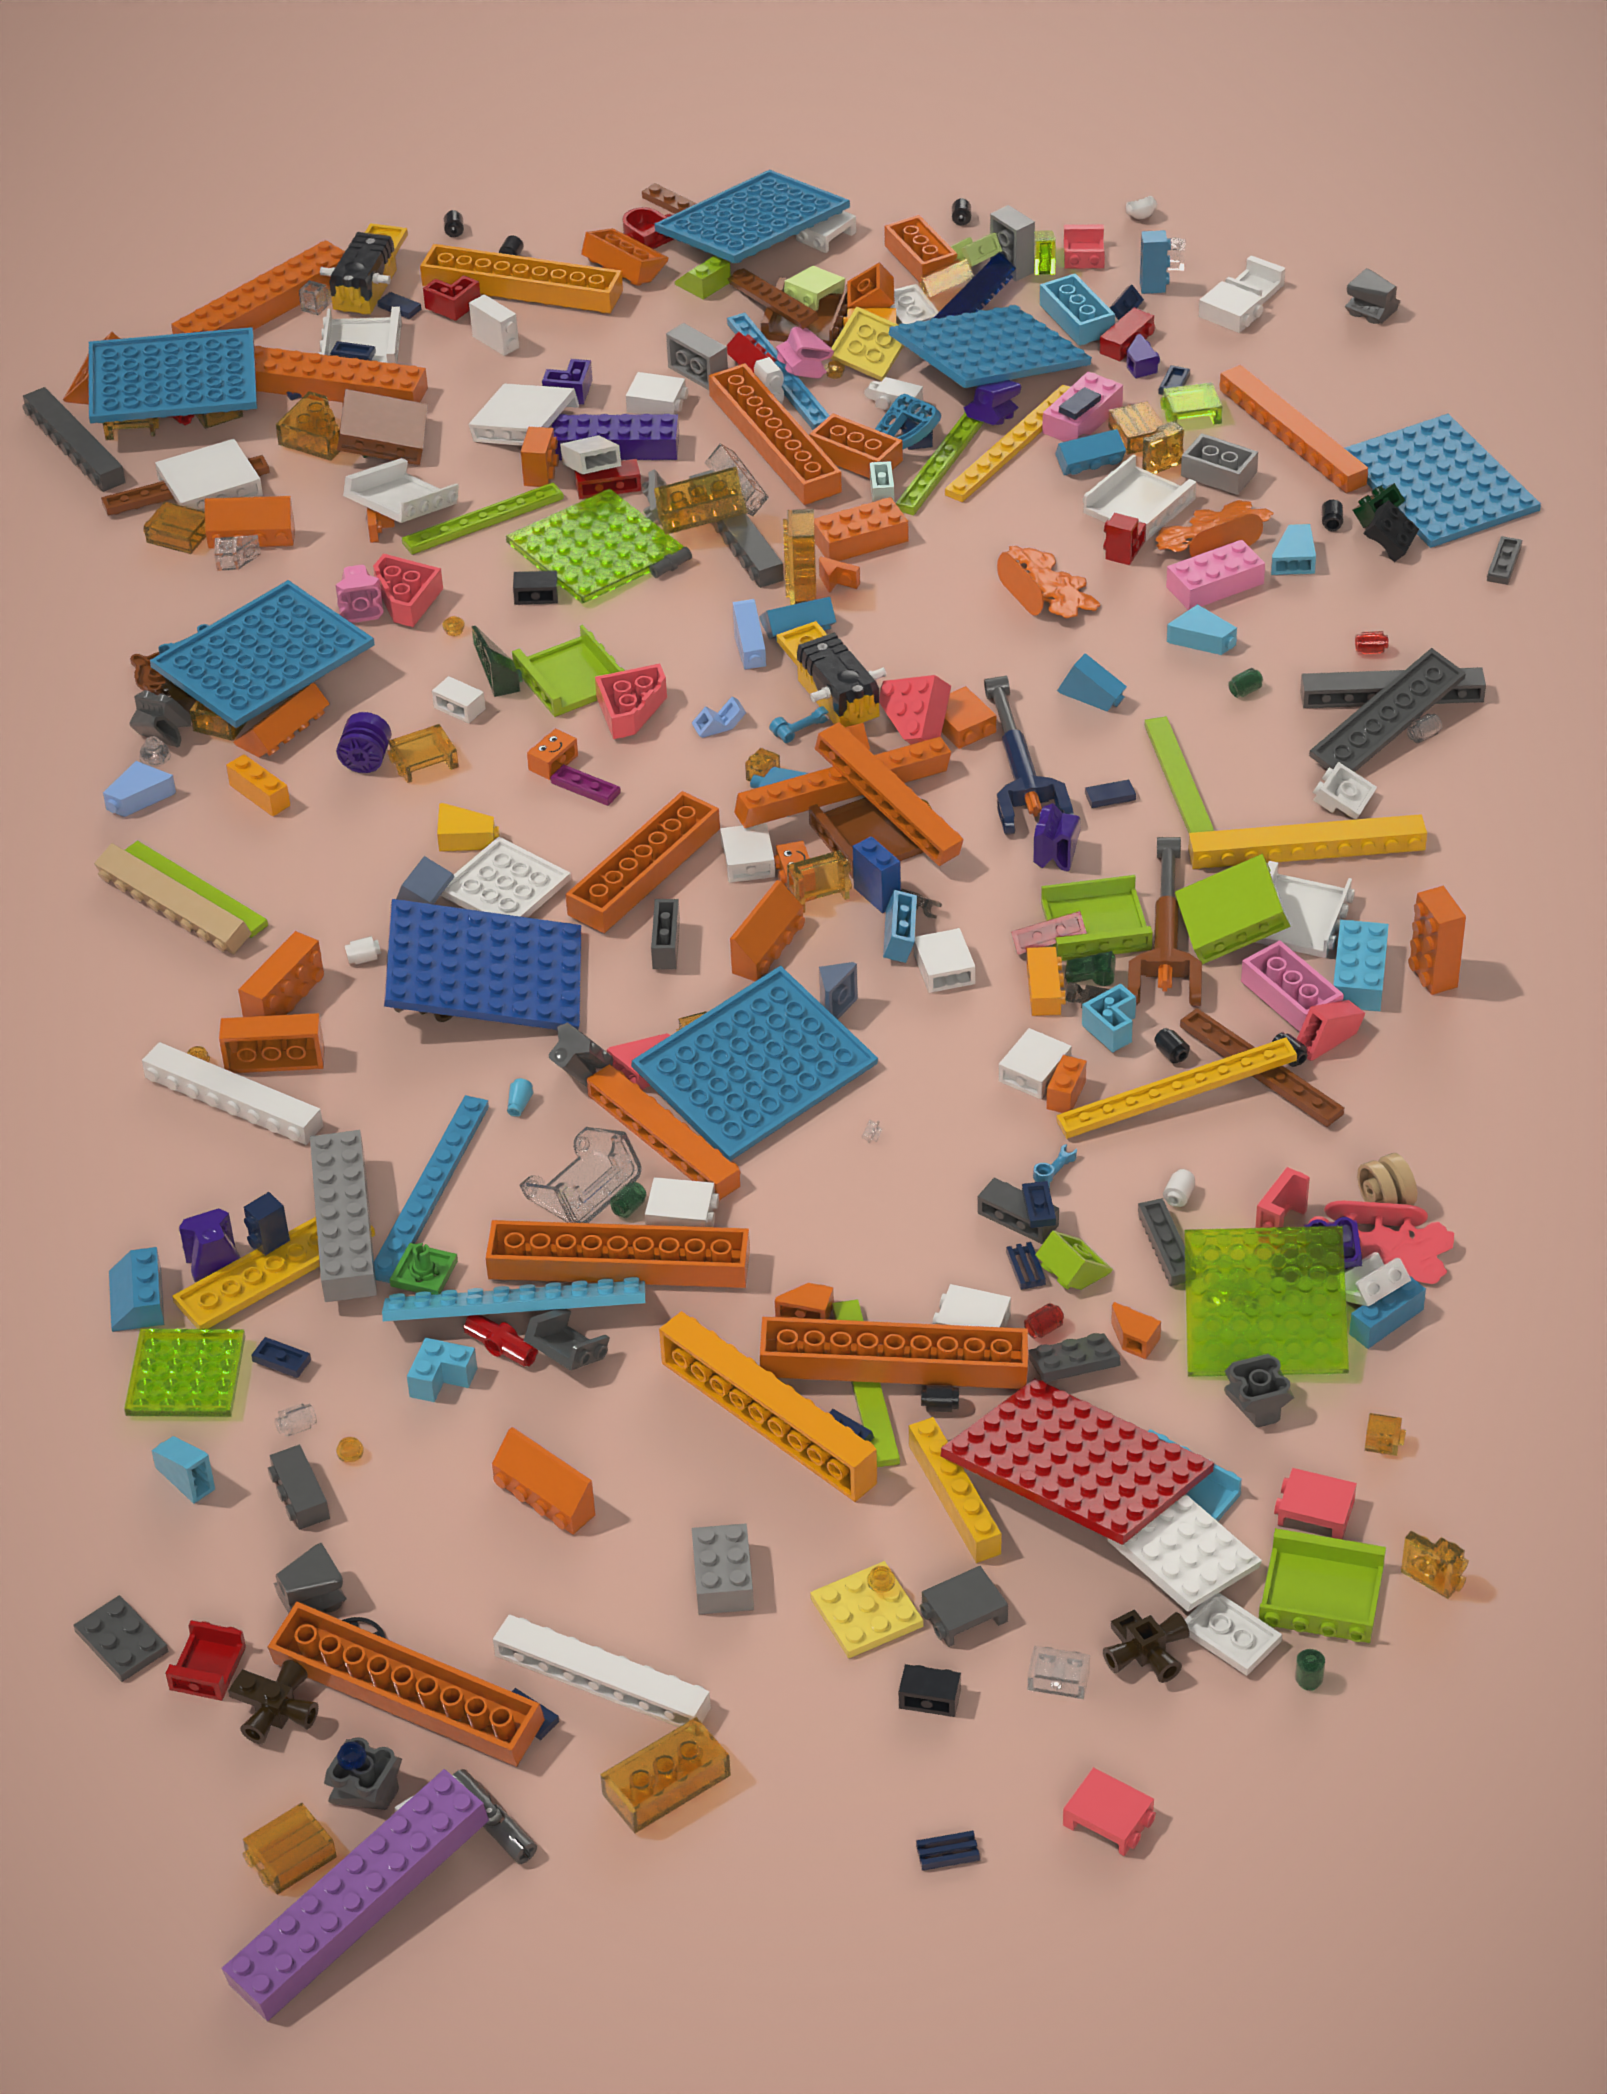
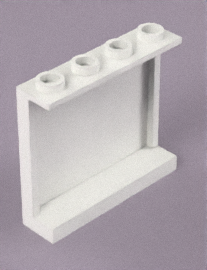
M392 307L391 317L349 319H332L331 308L327 310V317H323L324 328L321 331L322 340H320V352L318 353L331 356L330 352L337 341L375 346L376 353L371 361L397 363L402 326L400 307Z
M503 384L468 425L474 442L523 446L528 427L549 428L566 407L578 408L579 403L574 388Z
M235 439L155 462L158 480H164L179 504L183 520L205 514V498L263 496L261 479Z
M1133 454L1106 478L1098 482L1093 489L1085 493L1083 497V513L1105 523L1111 519L1114 512L1139 518V522L1146 523L1147 541L1196 499V481L1188 479L1180 486L1137 467L1136 455Z
M400 458L346 476L343 496L402 523L455 505L458 499L459 484L456 483L441 489L407 474L408 461Z
M1269 861L1270 873L1291 927L1255 943L1270 946L1280 940L1292 951L1326 958L1329 950H1333L1337 938L1335 935L1339 934L1340 919H1346L1349 909L1348 903H1352L1354 899L1355 889H1351L1352 879L1349 878L1345 888L1278 874V862Z

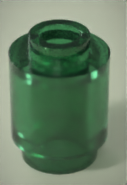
M1249 668L1232 677L1231 681L1228 682V687L1234 697H1244L1262 687L1263 677L1258 670Z
M638 1182L627 1183L610 1200L613 1213L617 1216L628 1218L644 1203L646 1197L645 1188Z
M1305 1649L1297 1656L1295 1679L1299 1686L1305 1690L1318 1688L1324 1679L1325 1657L1315 1649Z

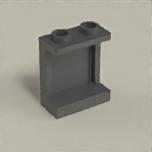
M555 1309L531 1317L524 1341L570 1371L604 1359L608 1352L607 1346L610 1337L602 1335L588 1339L567 1325L571 1311L568 1309Z
M977 1566L922 1591L920 1611L926 1620L929 1619L933 1624L936 1636L940 1640L943 1639L948 1647L954 1645L955 1635L992 1618L998 1626L1008 1622V1604L981 1566Z

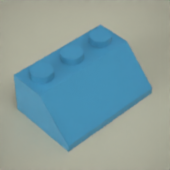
M831 597L767 610L759 616L768 638H776V641L777 634L814 621L824 631L830 630L831 625L836 623Z
M157 1247L131 1250L109 1270L112 1332L164 1325L162 1274Z

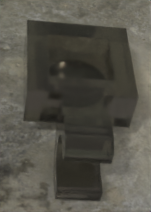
M901 889L902 892L917 895L916 910L920 906L923 908L925 916L933 919L937 918V915L932 914L931 908L934 905L941 907L942 904L939 901L931 900L911 890Z
M1069 982L1066 989V1001L1079 1002L1082 1008V1004L1109 989L1086 985L1084 990L1077 983Z

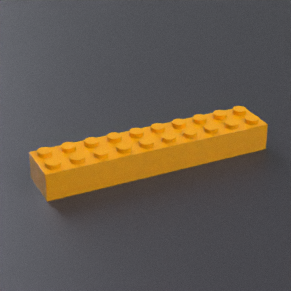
M439 244L432 245L420 265L422 286H426L434 279L451 285L464 275L479 281L480 294L523 300L525 302H537L545 305H558L565 308L571 307L581 310L599 311L601 313H611L623 292L622 271Z
M681 1311L659 1328L663 1365L845 1496L856 1502L877 1484V1450L870 1441L863 1440L850 1427H845L839 1423L830 1413L822 1411L813 1401L808 1398L805 1399L792 1386L781 1382L772 1372L764 1370L752 1358H747L740 1353L734 1345L726 1343L714 1331L702 1326L694 1317H689Z

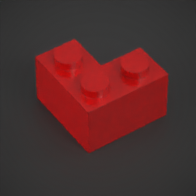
M464 275L451 285L434 279L423 287L425 308L455 321L470 310L469 302L481 296L479 281Z
M1114 512L1111 519L1107 520L1104 525V533H1106L1103 549L1106 550L1105 559L1130 566L1146 541V523L1139 522V518Z

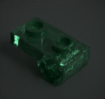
M1113 951L1067 960L1065 978L1068 984L1093 979L1094 983L1099 986H1109L1114 982L1116 957Z

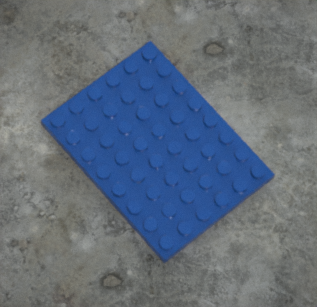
M392 899L384 1007L557 1030L558 1026L568 1022L579 1030L581 925Z

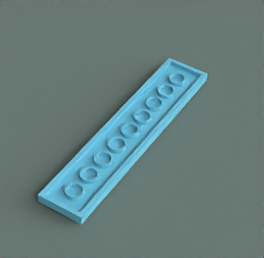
M628 1277L623 1282L601 1279L598 1280V1283L587 1284V1281L572 1282V1285L565 1286L554 1282L546 1284V1287L537 1288L533 1284L521 1285L520 1289H509L508 1286L495 1287L494 1291H483L482 1288L468 1289L465 1293H457L456 1290H445L439 1295H431V1292H418L415 1296L405 1297V1294L397 1293L389 1295V1298H385L382 1318L383 1321L641 1304L646 1303L645 1281H639L638 1277Z

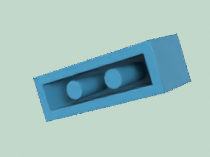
M1166 230L1141 231L1140 288L1142 294L1166 293V284L1170 282L1169 272H1166L1167 268L1170 267V255H1167V251L1171 250V239L1167 238Z
M1118 429L1059 443L1055 455L1063 475H1076L1084 470H1096L1104 465L1120 463L1123 460L1126 449Z
M898 890L893 891L885 915L884 958L907 962L915 943L917 895Z
M1410 1277L1411 1281L1370 1306L1362 1305L1352 1312L1349 1334L1369 1349L1423 1311L1426 1288L1412 1277Z

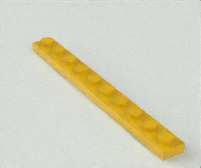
M1062 384L945 488V496L964 502L1043 431V412L1070 387Z
M1287 1037L1058 1114L1056 1115L1057 1123L1066 1139L1297 1061V1053Z

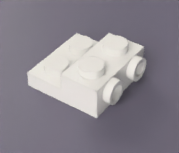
M1338 762L1334 769L1329 767L1322 777L1325 783L1320 781L1314 789L1313 793L1316 796L1313 801L1332 813L1338 808L1356 820L1377 787Z

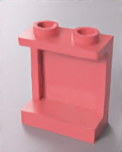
M1104 224L1064 225V269L1104 268Z
M1289 1167L1283 1171L1257 1205L1254 1241L1275 1250L1280 1248L1283 1240L1284 1217L1290 1210L1305 1214L1307 1211L1309 1176Z
M1292 1468L1289 1478L1284 1477L1281 1493L1284 1494L1283 1498H1277L1274 1514L1278 1515V1525L1283 1526L1285 1519L1290 1518L1331 1528V1538L1343 1540L1355 1502L1357 1483Z
M1093 1767L1063 1808V1826L1073 1831L1079 1823L1119 1845V1854L1125 1856L1130 1848L1134 1849L1137 1846L1143 1829L1145 1827L1149 1828L1152 1825L1156 1816V1812H1154V1798Z

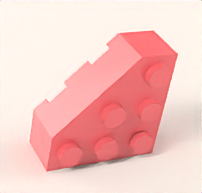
M382 554L373 565L374 577L379 578L382 600L393 622L414 627L443 590L441 568L387 554Z
M660 663L595 677L596 697L613 739L635 735L667 699L666 676Z
M936 675L886 680L882 682L879 703L902 738L912 745L941 736L951 685Z

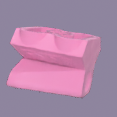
M793 327L787 341L776 346L777 359L786 364L785 370L794 376L822 377L827 371L824 369L821 361L831 358L834 354V351L808 328Z
M365 565L345 567L342 580L336 584L337 605L340 616L351 623L379 619L384 613L379 578L370 576Z

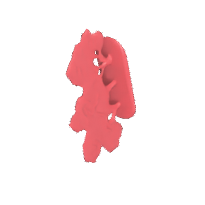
M1347 1200L1330 1202L1325 1206L1324 1211L1326 1215L1335 1221L1341 1217H1348L1356 1220L1357 1224L1375 1225V1229L1370 1232L1358 1230L1362 1259L1374 1252L1379 1253L1384 1265L1395 1258H1400L1408 1274L1414 1280L1428 1284L1437 1283L1440 1281V1277L1447 1273L1443 1262L1437 1258V1255L1453 1248L1454 1232L1447 1231L1446 1227L1440 1222H1432L1424 1228L1417 1229L1415 1226L1422 1225L1428 1219V1214L1424 1209L1406 1204ZM1315 1216L1309 1220V1223L1316 1219L1323 1220L1326 1223L1330 1222L1322 1216ZM1383 1225L1400 1226L1401 1228L1399 1229V1231H1394L1388 1227H1384ZM1303 1231L1298 1234L1299 1243L1305 1246V1233ZM1409 1231L1414 1232V1238L1409 1237Z

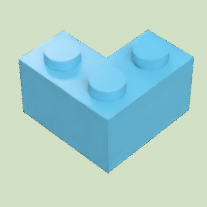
M1121 983L1082 1004V1026L1112 1053L1132 1042V1020L1136 1015V996Z
M425 1337L407 1375L409 1396L435 1402L443 1383L469 1388L478 1369L475 1348Z

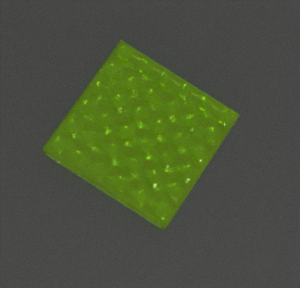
M611 489L506 535V542L541 571H557L558 585L582 604L650 573L649 567L663 560L665 555H672L684 547Z
M1343 1226L1185 1230L1188 1377L1227 1376L1225 1370L1232 1362L1270 1354L1280 1361V1370L1283 1375L1349 1374Z

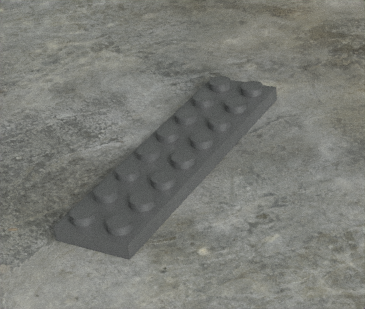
M1433 648L1429 649L1310 750L1309 756L1327 770L1329 767L1334 769L1337 763L1340 762L1353 772H1356L1465 679L1466 672Z

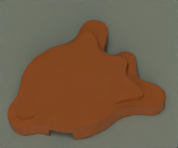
M159 652L149 656L141 654L132 655L130 661L136 668L134 672L136 685L141 690L150 691L155 695L163 693L161 684L165 683L164 676L154 670L150 664L151 659L160 655Z

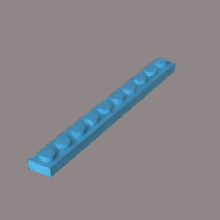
M746 313L727 318V325L735 335L738 331L744 336L749 334L757 341L755 345L759 343L767 350L766 353L769 352L777 359L778 353ZM777 359L775 364L780 368L784 377L781 386L784 395L812 430H814L830 415L799 377L785 370L786 364Z
M464 1096L374 1261L376 1280L390 1283V1278L408 1244H415L486 1114L489 1108L488 1100Z

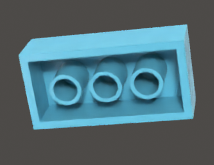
M1075 273L1040 284V306L1079 346L1099 340L1100 336L1115 324V313Z
M1340 919L1333 985L1344 994L1343 1001L1350 1000L1361 1010L1381 1011L1389 924Z

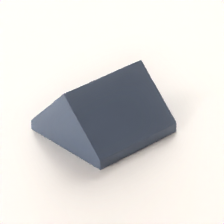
M424 856L401 885L396 899L434 904L455 876L452 872Z
M854 962L819 967L820 1003L837 1019L858 999L857 964Z

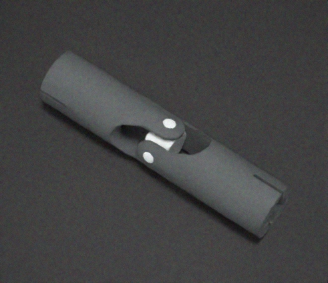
M466 1769L455 1772L452 1776L484 1803L489 1821L483 1827L518 1864L527 1862L528 1858L531 1859L536 1853L537 1845L500 1806L491 1803L490 1795Z

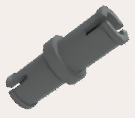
M683 547L672 555L667 554L663 560L649 567L653 577L658 578L669 570L674 571L678 568V565L692 559V553L688 547Z

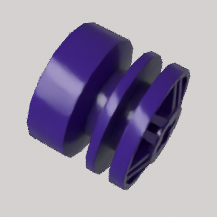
M370 712L352 714L346 721L337 746L336 753L340 762L348 769L358 773L376 771L382 765L392 736L390 726L383 718Z

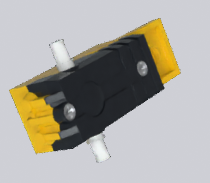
M370 223L364 233L357 232L352 243L349 244L336 267L320 268V275L331 276L329 284L333 310L360 314L372 313L377 301L381 298L397 270L395 256L408 236L407 228Z
M816 621L777 634V643L797 665L798 681L810 694L812 702H816L820 707L823 706L827 709L829 713L826 715L834 724L839 722L844 727H848L880 717L879 687L875 680L887 676L886 670L883 667L868 672L852 652L848 650L847 646L843 644L841 639H838L835 632L827 635Z

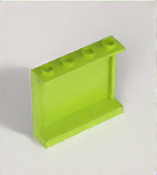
M583 624L580 625V637L528 657L520 648L512 651L514 670L554 717L598 701L595 677L625 671L617 665L614 657L605 651L603 644H599L593 633L588 631Z
M1263 854L1175 891L1193 949L1202 965L1291 927L1270 873L1271 869Z
M1135 875L1041 886V905L1046 921L1080 911L1087 934L1056 937V944H1053V947H1056L1057 957L1061 956L1062 961L1152 950L1153 932L1151 926H1147L1135 889Z
M1275 1528L1262 1603H1260L1259 1619L1270 1627L1349 1639L1354 1642L1370 1643L1386 1547Z

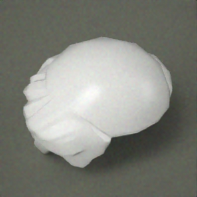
M1152 196L1139 199L1138 201L1135 200L1134 202H1127L1126 213L1135 219H1146L1153 214L1158 203Z

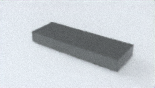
M1501 536L1487 574V581L1505 585L1509 584L1522 547V540Z

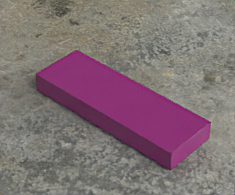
M564 764L551 776V784L607 806L621 793L620 786Z

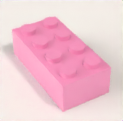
M1087 372L1043 412L1042 433L1064 442L1090 436L1123 405V384L1095 373ZM1084 387L1101 394V401L1076 420L1059 413V406Z
M1239 540L1167 566L1166 587L1190 610L1197 604L1204 606L1264 584L1265 562L1243 540Z
M1280 940L1242 960L1241 982L1299 1032L1311 1006L1343 1001L1344 994Z

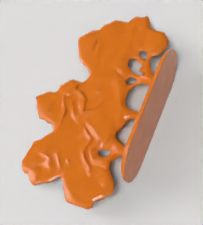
M1241 500L1225 505L1220 512L1209 509L1195 510L1193 514L1195 517H1192L1189 521L1193 524L1192 526L1162 527L1155 539L1159 543L1156 546L1159 550L1169 549L1173 552H1181L1190 545L1189 553L1191 558L1239 540H1243L1250 546L1260 538L1263 531V522L1269 521L1274 513L1266 508L1250 509L1252 508V502Z
M1009 546V551L1002 552L999 556L997 571L1000 581L1032 615L1041 613L1044 601L1050 603L1049 611L1051 613L1061 615L1064 618L1078 616V608L1096 611L1097 607L1101 605L1091 595L1078 591L1080 588L1086 587V578L1072 576L1070 573L1063 571L1054 572L1051 570L1056 564L1055 556L1051 553L1041 552L1033 548ZM1022 563L1027 564L1025 569L1021 566Z

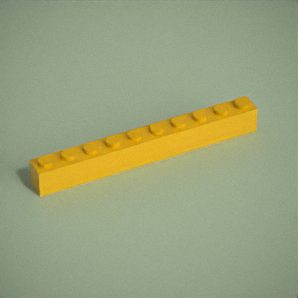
M1422 814L1194 832L1189 833L1188 852L1192 869L1235 866L1263 854L1268 863L1269 861L1288 862L1426 850L1427 830Z

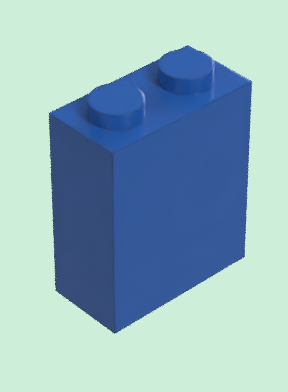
M871 836L853 846L854 889L881 913L886 912L893 891H901L900 861Z

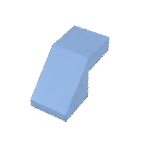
M731 697L718 713L705 706L692 721V725L698 735L704 738L732 730L746 714V711L738 699Z

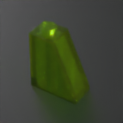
M1053 230L1035 231V275L1055 274L1056 239Z

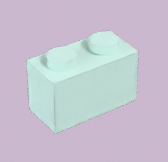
M891 461L870 463L872 502L889 497L894 501Z

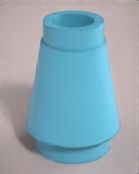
M518 1078L510 1084L507 1112L511 1116H521L534 1093L533 1085L528 1080Z

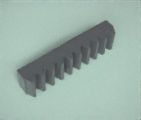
M1163 1198L1138 1203L1139 1220H1142V1226L1145 1227L1146 1235L1148 1234L1149 1242H1152V1248L1155 1249L1156 1257L1158 1256L1159 1264L1162 1265V1271H1165V1277L1168 1279L1169 1286L1194 1281L1196 1279V1270Z

